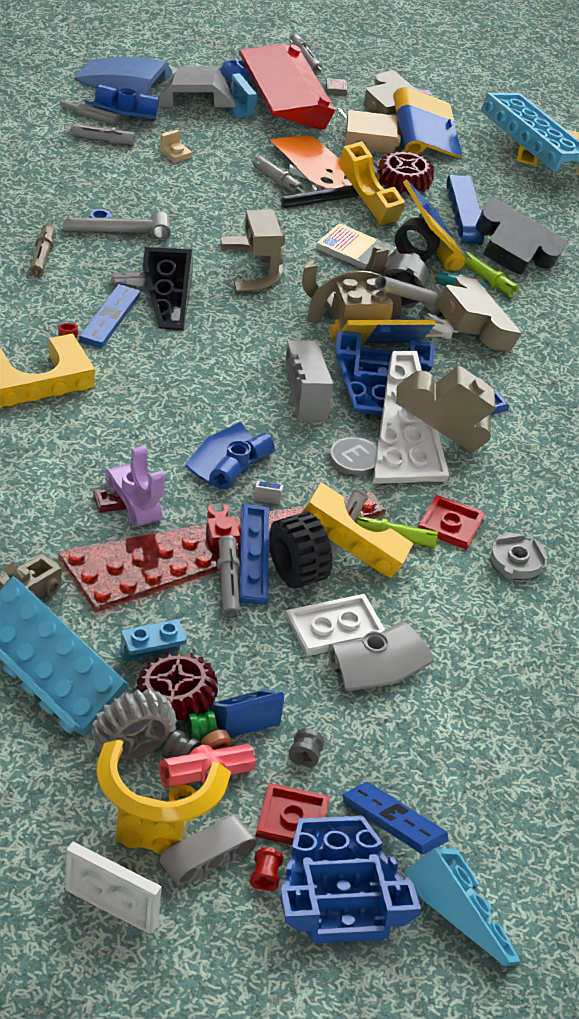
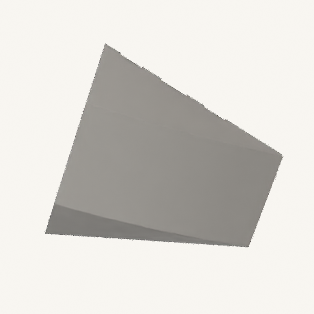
M180 66L160 93L158 104L160 107H174L176 92H214V107H235L226 79L220 71V66Z

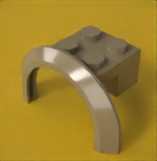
M273 209L246 210L244 225L246 237L220 236L222 250L250 251L253 256H262L270 263L267 276L254 281L234 282L235 292L259 291L269 288L277 283L282 276L283 254L281 246L285 245V233L281 232L280 219H276Z
M378 245L373 246L370 260L363 271L381 274L386 265L390 249ZM314 259L309 260L304 266L302 276L303 289L310 298L320 288L316 283L318 264H314ZM336 291L328 297L324 305L334 321L338 319L340 302Z
M369 271L346 272L329 279L315 292L309 305L308 322H322L324 305L334 291H336L340 301L338 320L341 328L344 327L348 320L400 319L401 297L378 290L375 287V280L378 276H381L380 274Z

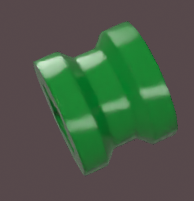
M213 711L205 712L201 716H197L195 713L187 714L189 739L201 741L206 735L217 730Z

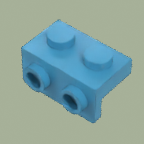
M240 73L232 74L231 95L235 107H227L235 118L254 116L255 104L257 103L256 92Z
M179 619L121 630L120 654L123 661L180 650V645L187 643V637Z

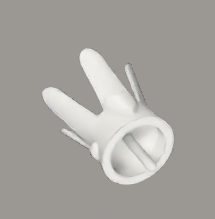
M430 313L428 315L432 318H424V320H435V326L429 332L431 334H427L426 337H442L450 340L453 332L458 333V331L453 330V326L447 319H440Z

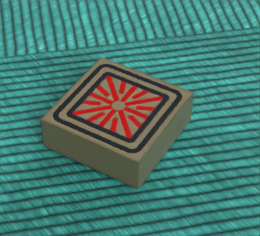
M327 78V94L347 95V80Z

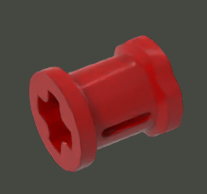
M262 847L255 852L254 861L256 868L255 872L250 876V884L254 889L273 892L279 887L280 879L277 874L279 867L283 865L284 859L281 852L270 847Z

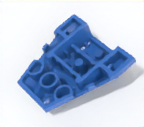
M338 331L335 354L353 411L382 416L390 357L393 351L361 347L362 334ZM411 340L409 351H417L421 370L430 372L434 364L435 343Z
M363 816L299 818L292 845V854L290 861H288L286 878L280 895L285 923L298 932L305 931L316 944L384 940L389 936L391 927L405 926L420 916L421 907L413 882L409 877L403 879L397 871L398 862L393 856L389 858L382 850L383 842Z

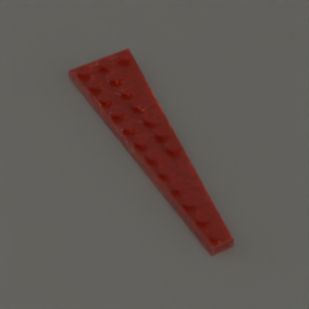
M372 492L366 493L368 499L364 503L359 515L372 519L385 515L386 508ZM350 496L344 497V504L347 503ZM305 505L269 511V531L273 522L300 514ZM351 509V510L349 511V513H348L349 516L351 515L353 509ZM235 516L240 534V516ZM207 523L84 547L74 546L68 550L58 551V559L95 613L220 571L217 568V561L220 558L219 545H211ZM236 544V556H237L238 559H239V544Z

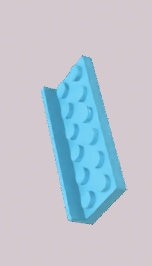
M487 93L481 112L552 171L557 172L562 162H579V140L521 93Z
M12 576L0 590V659L5 663L2 669L14 679L18 676L23 681L20 684L21 688L32 697L37 695L41 699L38 703L40 707L52 716L55 713L60 718L57 723L66 732L72 734L75 731L85 736L92 730V723L97 720L96 714L103 712L104 705H111L114 702V698L118 699L130 685L21 581Z

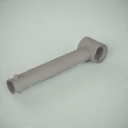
M155 212L151 215L150 219L70 217V215L63 217V231L150 233L154 240L156 238L167 240L171 235L170 217L165 212Z
M382 275L376 278L375 287L378 290L422 302L429 311L438 316L441 315L440 310L435 304L445 288L444 286L437 284L433 290H429Z

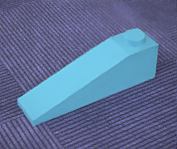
M434 848L404 871L413 882L417 897H421L423 901L503 966H512L520 962L504 929L495 921L491 923L489 916L493 909L488 900L475 893L473 887L479 886V883L457 849Z

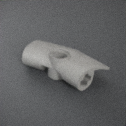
M404 621L382 632H368L364 635L363 639L333 643L328 648L330 664L333 670L340 669L345 691L396 684L434 662V656L418 633Z

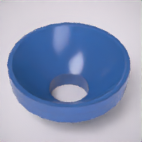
M235 58L234 60L223 62L220 66V71L228 81L232 83V74L240 73L250 87H252L254 81L242 60Z

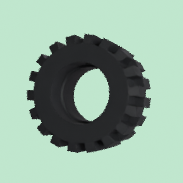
M304 512L276 520L271 524L269 547L272 561L281 579L290 588L303 587L325 580L330 576L333 567L331 544L322 523L314 514Z

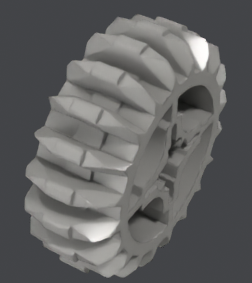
M137 689L130 695L125 692L124 697L120 699L114 698V702L111 705H104V711L96 714L97 720L92 723L94 728L92 731L93 740L100 753L104 743L114 740L123 741V751L120 759L123 761L154 753L157 748L164 747V741H168L171 733L176 730V714L170 701L165 696H162L159 691L152 693L150 689H147L141 693Z

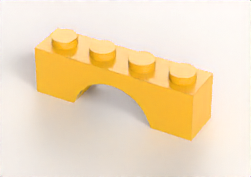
M358 142L344 146L338 165L380 226L399 221L405 201L395 187L385 190L379 184L373 169V156L364 143Z
M322 482L310 496L301 513L310 512L314 514L322 523L331 541L379 573L390 578L403 565L413 545L411 541L391 528L383 532H372L360 527L348 515L344 504V497Z

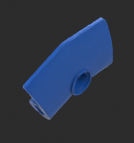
M100 84L95 93V101L85 100V103L117 114L155 119L158 111L159 96L140 94L139 99H136L137 92L134 89H118Z
M239 422L206 438L188 459L186 468L208 484L219 489H228L241 473L248 470L249 465L274 453V442L266 433L252 437L243 423Z

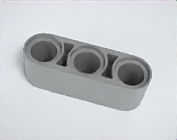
M231 816L170 846L163 852L159 861L179 888H184L183 884L191 880L195 882L211 874V870L218 866L221 868L238 860V856L245 852L250 854L255 849L257 840L237 816Z

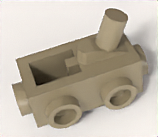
M43 553L18 568L14 564L7 565L5 568L6 574L0 577V590L14 576L38 599L45 594L54 595L62 585L61 567Z

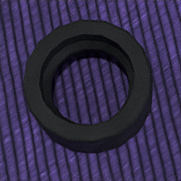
M419 217L407 220L395 234L397 251L400 254L415 253L420 256L423 262L431 258L440 245V238L429 228L425 219ZM413 230L420 233L427 242V250L415 248L409 242L407 231Z

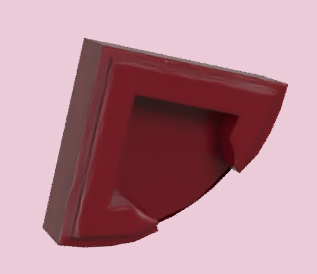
M103 489L93 490V496L99 513L126 509V505L119 495L116 497L108 494L107 490Z

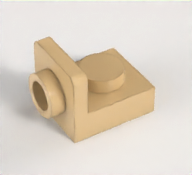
M178 129L161 134L160 152L173 163L192 158V152L180 143L181 132Z

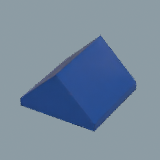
M258 690L216 701L208 709L214 712L218 729L226 730L230 738L280 725L284 694L281 691Z

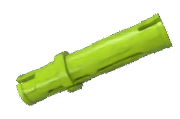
M471 252L466 253V256L470 258L465 257L464 265L488 281L494 289L498 288L507 294L508 297L512 298L515 296L511 290L517 294L519 285L506 278L502 271H496Z
M360 515L357 517L356 524L366 530L383 532L391 528L413 544L432 548L436 546L438 531L388 522V519L385 518L378 520Z

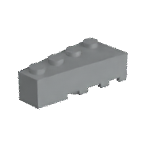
M287 341L285 360L297 421H328L329 413L333 412V398H331L333 381L325 364L323 352L320 351L317 341Z

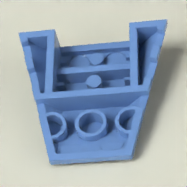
M108 57L90 60L74 79L95 89L100 84L118 89H134L137 92L136 99H139L140 94L150 95V87L156 79L166 81L171 75L172 70L166 61L137 57Z

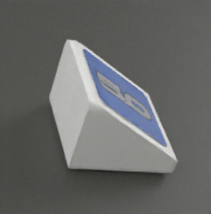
M257 481L254 501L280 505L284 485Z

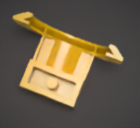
M114 740L104 743L97 762V780L104 795L118 807L116 842L122 843L125 847L132 849L138 847L146 848L162 855L167 848L185 839L189 820L200 817L212 810L221 801L227 789L231 772L220 763L212 762L204 785L187 798L165 802L139 796L125 786L118 774L117 765L123 751V741Z

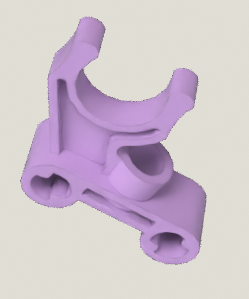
M145 445L131 449V462L129 464L105 471L107 486L112 493H118L127 507L128 517L135 528L162 520V508L159 500L164 494L165 474L162 470L149 474L147 468L148 450Z

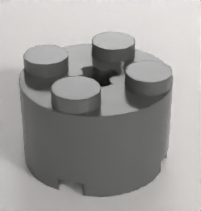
M415 253L392 256L387 259L381 273L382 276L426 288L429 280L427 266L420 256ZM400 296L402 307L404 308L413 307L419 302Z

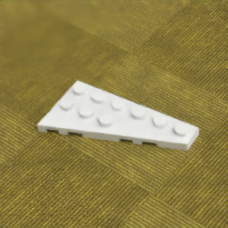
M393 351L390 357L372 484L447 482L449 478L438 431L396 404L397 385L412 373L422 371L417 351Z

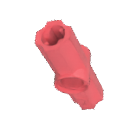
M249 744L213 750L208 745L198 746L189 755L160 761L158 771L161 783L165 788L202 781L204 784L209 775L212 762H218L231 772V775L250 772L255 769L256 764L254 750Z

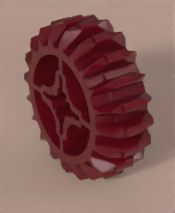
M394 151L393 154L387 153L386 156H382L377 167L380 184L385 185V189L395 187L396 190L400 191V194L407 192L410 195L403 183L406 179L418 192L421 191L423 193L426 189L430 188L434 180V166L431 164V161L426 160L424 156L420 157L418 153L412 154L411 152L407 153L404 151Z
M180 651L177 656H171L168 653L167 658L157 657L155 663H147V668L140 670V676L136 679V690L138 689L141 693L147 689H150L152 693L159 691L162 696H165L170 701L176 714V720H183L185 724L188 720L187 714L195 713L197 716H199V713L205 714V712H208V708L214 705L215 698L218 697V680L215 671H213L210 663L204 661L203 657L195 658L193 653L183 656Z

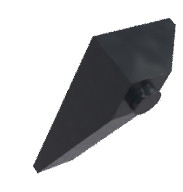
M145 247L143 271L158 326L161 329L184 331L193 274L192 249Z

